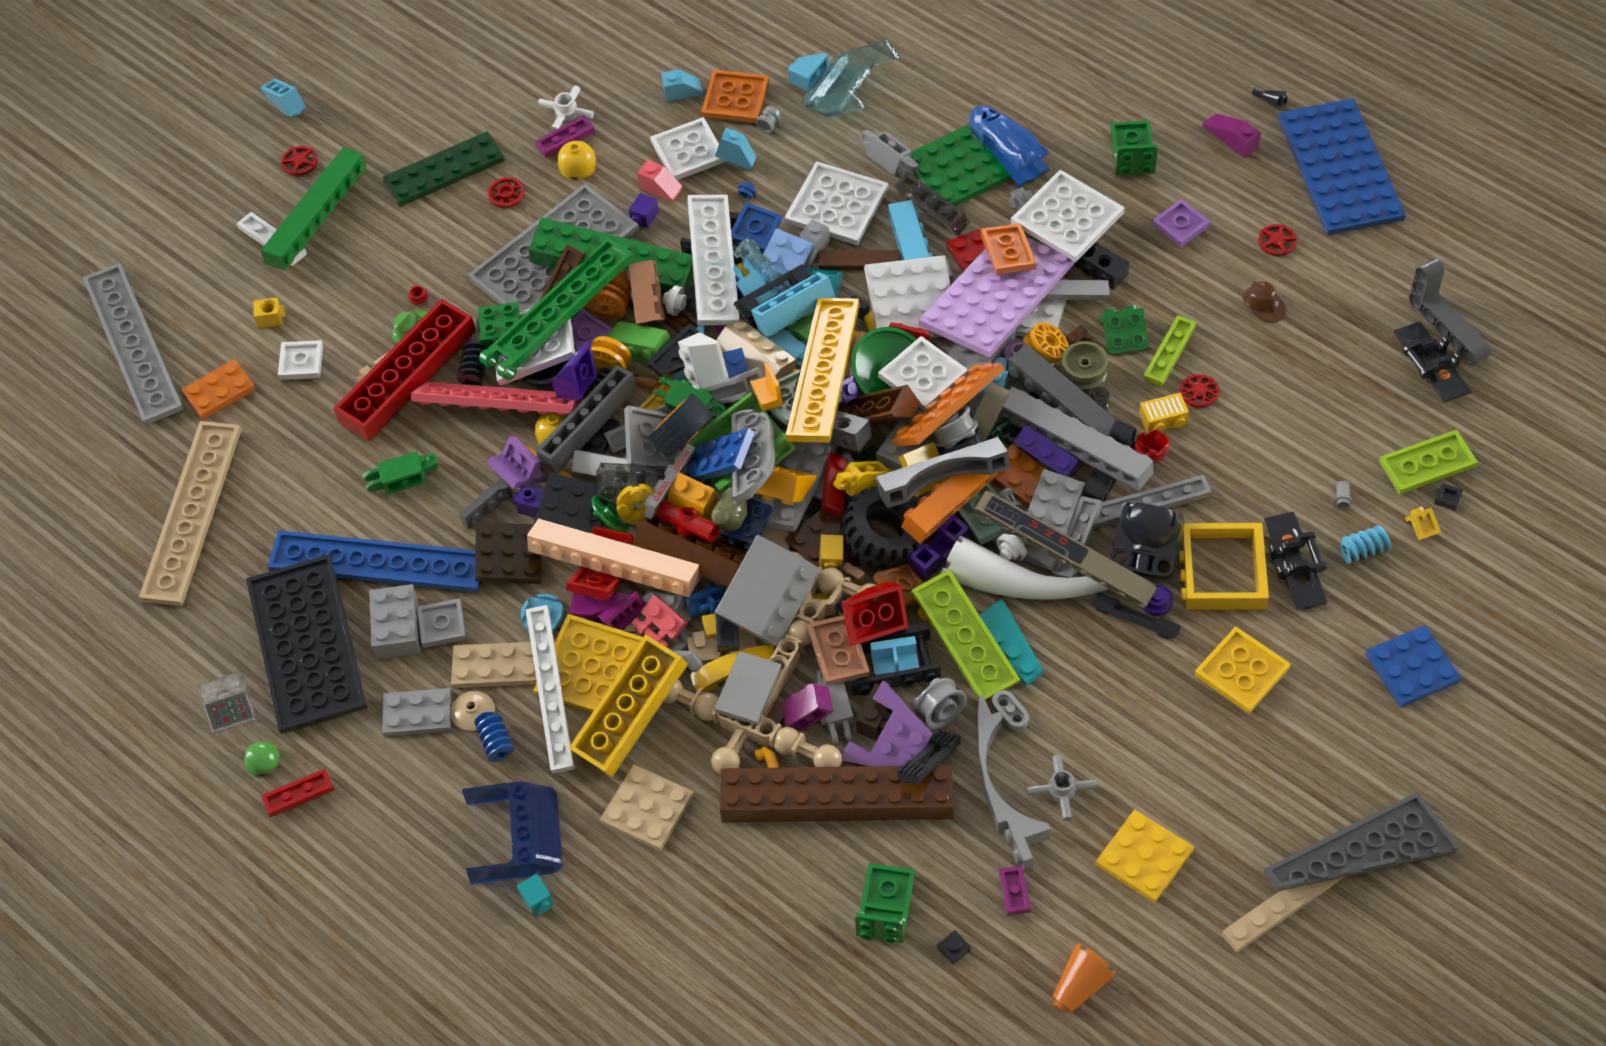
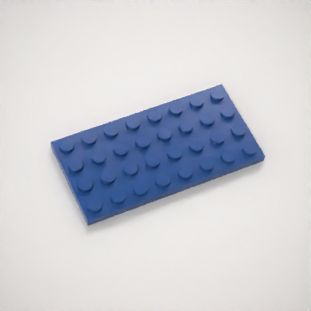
M1354 98L1279 112V122L1327 235L1405 220L1406 214Z

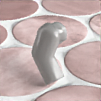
M673 651L688 663L687 666L692 672H697L703 666L702 660L695 652Z

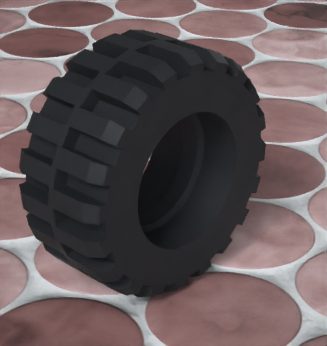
M877 486L871 487L870 490L869 488L861 490L859 494L852 498L840 524V535H843L845 549L850 550L849 555L853 559L857 558L861 565L871 566L870 569L873 570L880 568L882 571L908 564L909 556L922 543L920 544L901 526L905 520L904 514L911 507L915 509L917 502L914 503L912 501L913 498H911L906 503L887 508L878 494ZM882 519L889 522L897 529L900 537L885 538L878 535L870 528L867 520Z

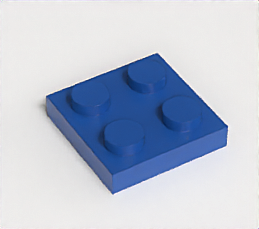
M745 202L731 230L732 240L765 252L775 229H778L783 219L782 215Z

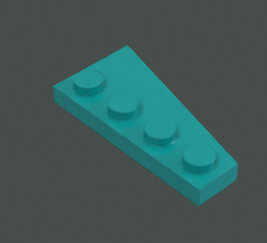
M1003 599L979 614L1025 687L1043 675L1041 665Z

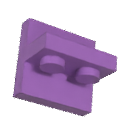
M515 436L508 438L501 455L489 457L487 462L513 489L520 488L522 485L528 486L544 482L547 476L539 468L541 460Z

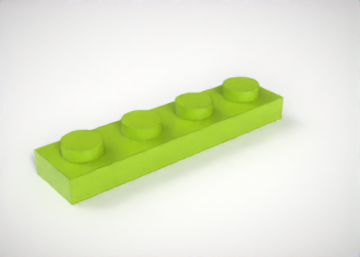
M1177 315L1144 373V381L1163 387L1194 332L1197 322Z

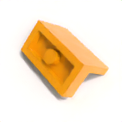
M769 363L764 364L766 377L750 381L751 388L762 411L783 406L780 386Z

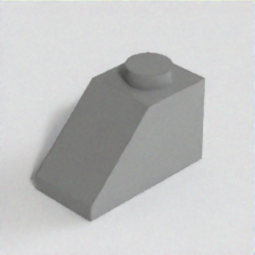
M813 219L804 228L799 237L813 244L804 264V267L810 268L819 257V251L824 250L830 243L829 227Z

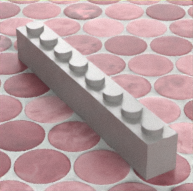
M1014 387L1009 390L1010 394L999 414L1001 418H1008L1011 423L1022 429L1027 425L1065 452L1137 491L1154 474L1153 460L1148 456L1137 453L1131 447L1120 444L1112 437L1105 436L1095 428L1084 425L1078 419L1067 416L1061 410L1050 407L1042 400L1033 398L1023 390H1018Z

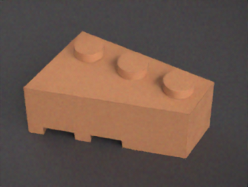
M649 260L628 264L627 278L631 282L632 290H630V295L634 305L636 324L645 326L667 322L656 261Z

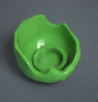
M257 742L250 745L244 757L246 771L255 777L263 773L270 774L279 763L280 755L277 747L269 742Z

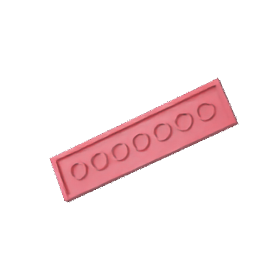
M425 382L411 393V401L419 402L422 405L438 403L439 406H450L454 404L460 408L478 406V409H489L492 407L497 408L499 411L517 409L518 412L522 413L537 411L538 414L555 412L557 415L566 416L583 401V396L579 401L557 398L555 391Z

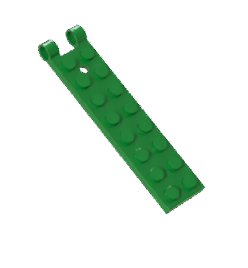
M607 238L488 349L483 350L479 356V361L486 367L493 368L497 365L499 356H503L507 360L499 364L497 374L505 380L513 379L517 368L635 259L633 252Z

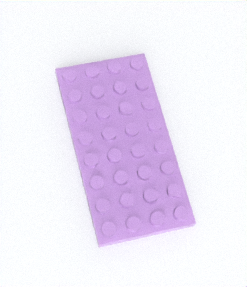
M1026 237L1036 261V269L996 275L985 249L919 318L918 326L990 358L1074 265V261L1051 247Z

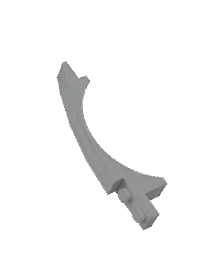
M760 367L708 386L705 389L712 392L711 395H713L714 400L723 405L740 400L750 392L753 393L750 381L763 378L764 376ZM663 405L653 411L670 414L673 410ZM625 424L604 433L613 453L626 447Z
M980 696L978 704V750L986 800L997 832H1004L1007 842L1012 843L1015 849L1013 850L1014 859L1017 864L1020 863L1024 871L1032 868L1033 857L1028 846L1050 839L1051 828L1049 823L1029 818L1011 808L994 789L987 773L986 757L993 739L1002 729V715L1000 712L991 714L984 696Z

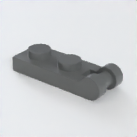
M499 479L459 513L462 524L467 529L471 528L473 525H476V522H480L488 512L493 511L500 502L511 499L512 491L510 485L504 479Z

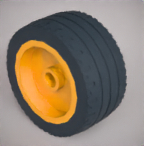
M691 393L648 435V438L665 456L670 458L699 432L713 414L697 396Z

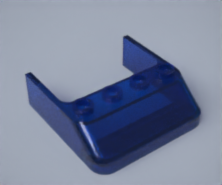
M518 781L462 789L467 805L509 800L512 859L510 862L466 868L471 884L531 877L536 873L538 875L553 874L561 869L563 857L559 802L557 793L553 788Z

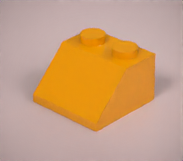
M774 466L773 473L755 493L761 494L762 498L766 500L778 498L781 499L783 504L794 505V502L804 500L817 475Z
M680 472L668 491V502L681 508H695L699 511V516L708 520L711 519L712 511L719 502L717 499L718 492L715 489Z

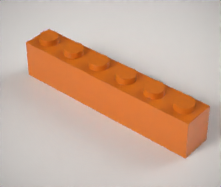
M1000 472L991 475L962 474L945 478L942 485L938 483L932 489L930 496H923L915 509L911 507L904 514L905 520L901 527L921 544Z

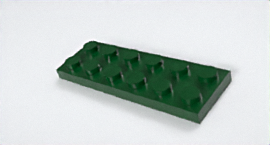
M486 131L385 175L383 180L396 203L401 207L504 162L505 159L489 132Z

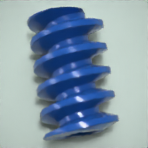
M483 712L475 718L474 724L477 727V732L488 761L498 762L514 751V746L511 744V738L508 737L509 733L505 729L506 725L502 722V715L494 714L493 712Z

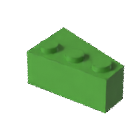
M618 321L607 336L625 345L631 352L632 361L646 367L647 363L671 341L667 330Z

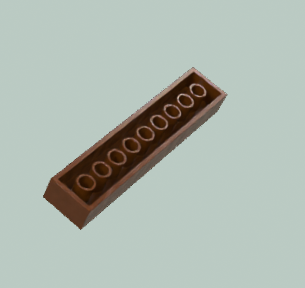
M937 765L918 784L897 778V770L901 766L721 768L722 822L953 819L952 765Z

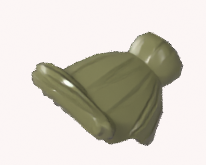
M730 487L723 494L717 493L719 502L713 509L711 517L712 521L719 525L723 531L732 532L742 525L747 515V500L736 503L733 499L732 487Z

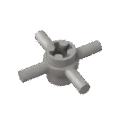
M1054 755L1052 759L1055 773L1052 775L1049 784L1027 787L1028 796L1050 794L1054 801L1060 803L1063 821H1069L1072 819L1069 800L1073 798L1076 791L1097 789V780L1075 782L1073 775L1063 769L1061 755Z

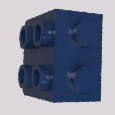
M751 498L748 499L747 515L742 525L732 532L723 531L720 528L719 534L725 540L724 543L735 548L737 545L741 546L748 552L756 536L762 535L773 508L769 504Z

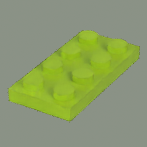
M1458 430L1414 444L1379 458L1380 465L1399 495L1473 469L1478 464V461Z

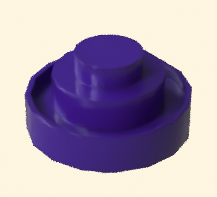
M1154 584L1157 589L1145 608L1142 607V609L1152 616H1162L1170 612L1173 607L1174 597L1167 587Z

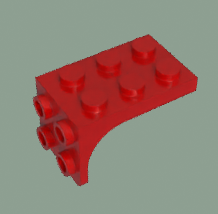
M597 526L591 530V534L633 546L634 537L632 534ZM581 566L566 582V591L573 592V594L579 596H593L597 600H608L625 579Z

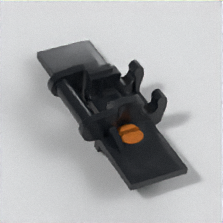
M1420 321L1394 330V334L1404 346L1402 350L1404 355L1411 359L1419 370L1420 377L1431 383L1445 403L1472 392L1455 369L1461 361V355L1455 352L1452 357L1447 351L1450 342L1447 336H1443L1442 341L1438 343L1431 337Z
M1294 512L1264 518L1273 545L1269 546L1273 565L1278 578L1285 580L1286 584H1288L1296 609L1301 610L1327 604V599L1317 573L1325 571L1327 565L1321 558L1315 541V533H1302ZM1306 543L1314 564H1309L1307 560L1302 559L1300 548L1305 547ZM1298 576H1305L1308 579V583L1300 584L1296 578Z

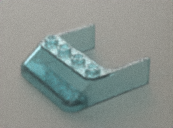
M887 40L842 52L832 59L803 98L802 103L807 109L828 117H836L843 113L862 109L864 105L854 94V91L860 88L862 80L870 74L871 68L898 60L899 55Z

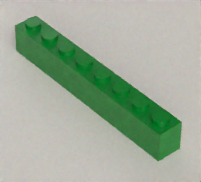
M344 147L340 150L263 246L261 254L264 264L285 271L293 263L295 257L304 249L305 244L314 236L316 230L325 222L328 215L334 211L336 205L345 197L346 192L355 184L358 177L364 173L366 163L362 153Z

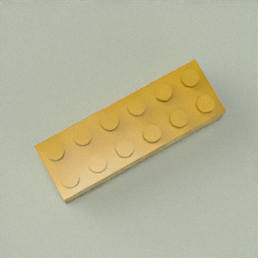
M645 634L569 749L610 777H613L688 663L680 655Z

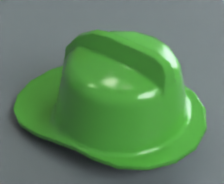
M417 310L399 314L394 320V329L392 330L393 341L397 344L428 312Z

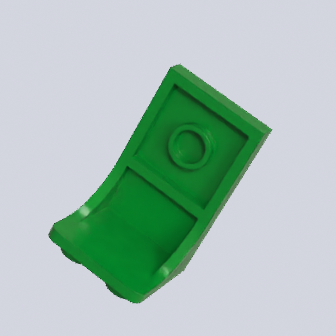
M1150 121L1111 122L1110 130L1115 175L1155 173L1158 148L1152 142Z
M868 863L860 912L855 914L856 936H860L864 940L880 939L889 944L904 942L915 878L914 869Z

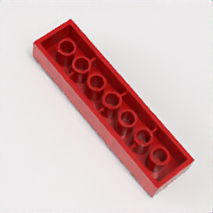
M441 298L333 408L338 423L369 442L411 399V393L425 382H428L476 332L473 317Z

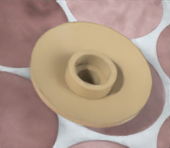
M466 692L453 702L451 706V719L454 725L463 731H477V727L474 724L475 718L483 712H493L495 714L494 702L483 692Z

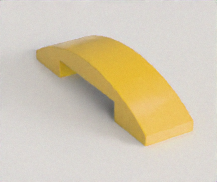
M762 645L739 651L770 660L775 649L772 645ZM739 651L717 658L702 666L697 672L691 673L689 676L695 691L697 692L700 688L703 690V693L718 688V683L727 680Z

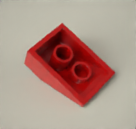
M884 582L868 587L842 602L850 646L909 628L900 584Z

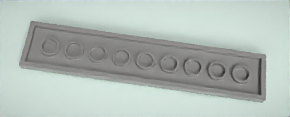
M121 263L83 277L144 425L146 426L184 410Z

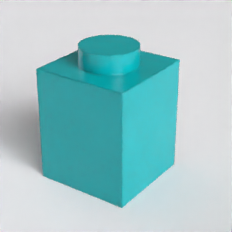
M537 873L516 885L521 898L533 916L547 912L554 905L551 894Z

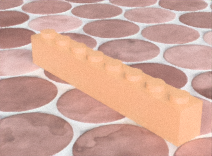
M538 519L527 535L528 551L685 597H690L699 581V564Z

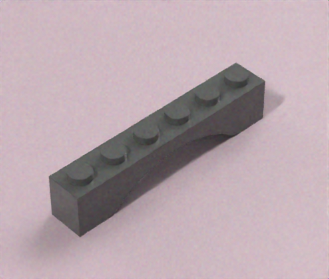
M996 437L876 476L878 494L886 507L890 508L908 502L919 490L943 478L962 474L991 475L1010 468L1008 451L999 438Z

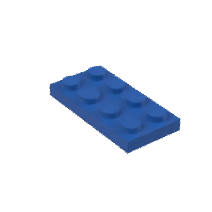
M747 428L699 443L695 447L693 459L686 469V476L700 482L741 470L755 432Z

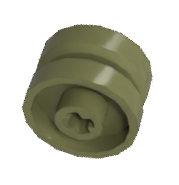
M1089 341L1071 344L1062 356L1061 373L1086 395L1097 393L1104 387L1108 369V355L1105 350L1098 344Z

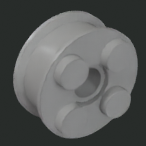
M968 405L962 406L933 432L936 438L934 441L936 446H944L945 449H949L956 442L970 438L976 433L975 429L978 423L971 418Z
M936 678L914 700V710L918 717L926 719L925 722L928 728L938 730L949 725L960 715L966 705L967 696L962 690L956 689V684L952 679Z

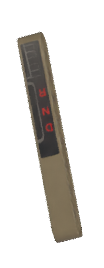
M985 491L974 509L978 515L1140 607L1145 608L1157 589L1148 580L989 491Z

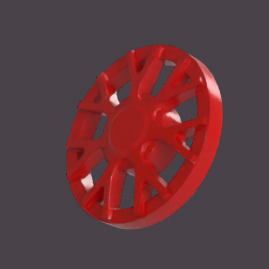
M504 177L494 181L488 189L490 202L500 208H509L517 205L525 194L523 184L511 177ZM521 188L520 192H514L515 190ZM492 191H497V192H498V194H491V193H492Z
M1194 374L1186 377L1181 382L1179 393H1181L1186 404L1192 407L1204 408L1216 402L1219 396V386L1213 378L1207 375ZM1202 380L1208 381L1206 384L1201 383ZM1187 385L1191 386V389H1186L1183 387ZM1214 386L1215 389L1210 390L1208 387ZM1191 393L1192 397L1188 399L1186 395ZM1207 394L1212 395L1213 398H1212V399H1209V398L1207 397ZM1196 399H1203V403L1196 402Z

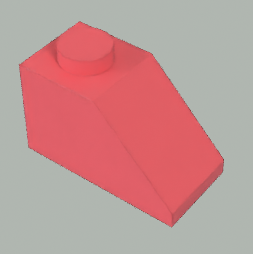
M647 160L637 173L640 189L673 202L683 189V186L664 166Z

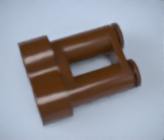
M1079 325L1066 337L1069 346L1081 341H1089L1101 346L1087 333V330L1082 325Z

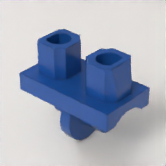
M712 584L706 586L703 591L697 593L693 591L690 597H685L688 615L694 617L706 612L715 614V609H717L724 596L725 587Z

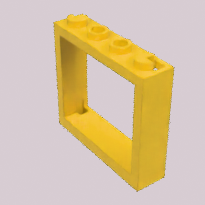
M1184 523L1180 541L1182 550H1179V564H1183V569H1180V582H1184L1185 588L1181 589V598L1186 602V610H1267L1269 594L1262 523ZM1252 538L1256 592L1194 593L1191 539Z

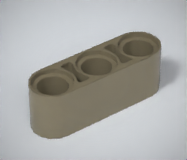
M993 382L988 386L972 418L977 421V427L980 429L985 440H987L1010 394L1009 390Z

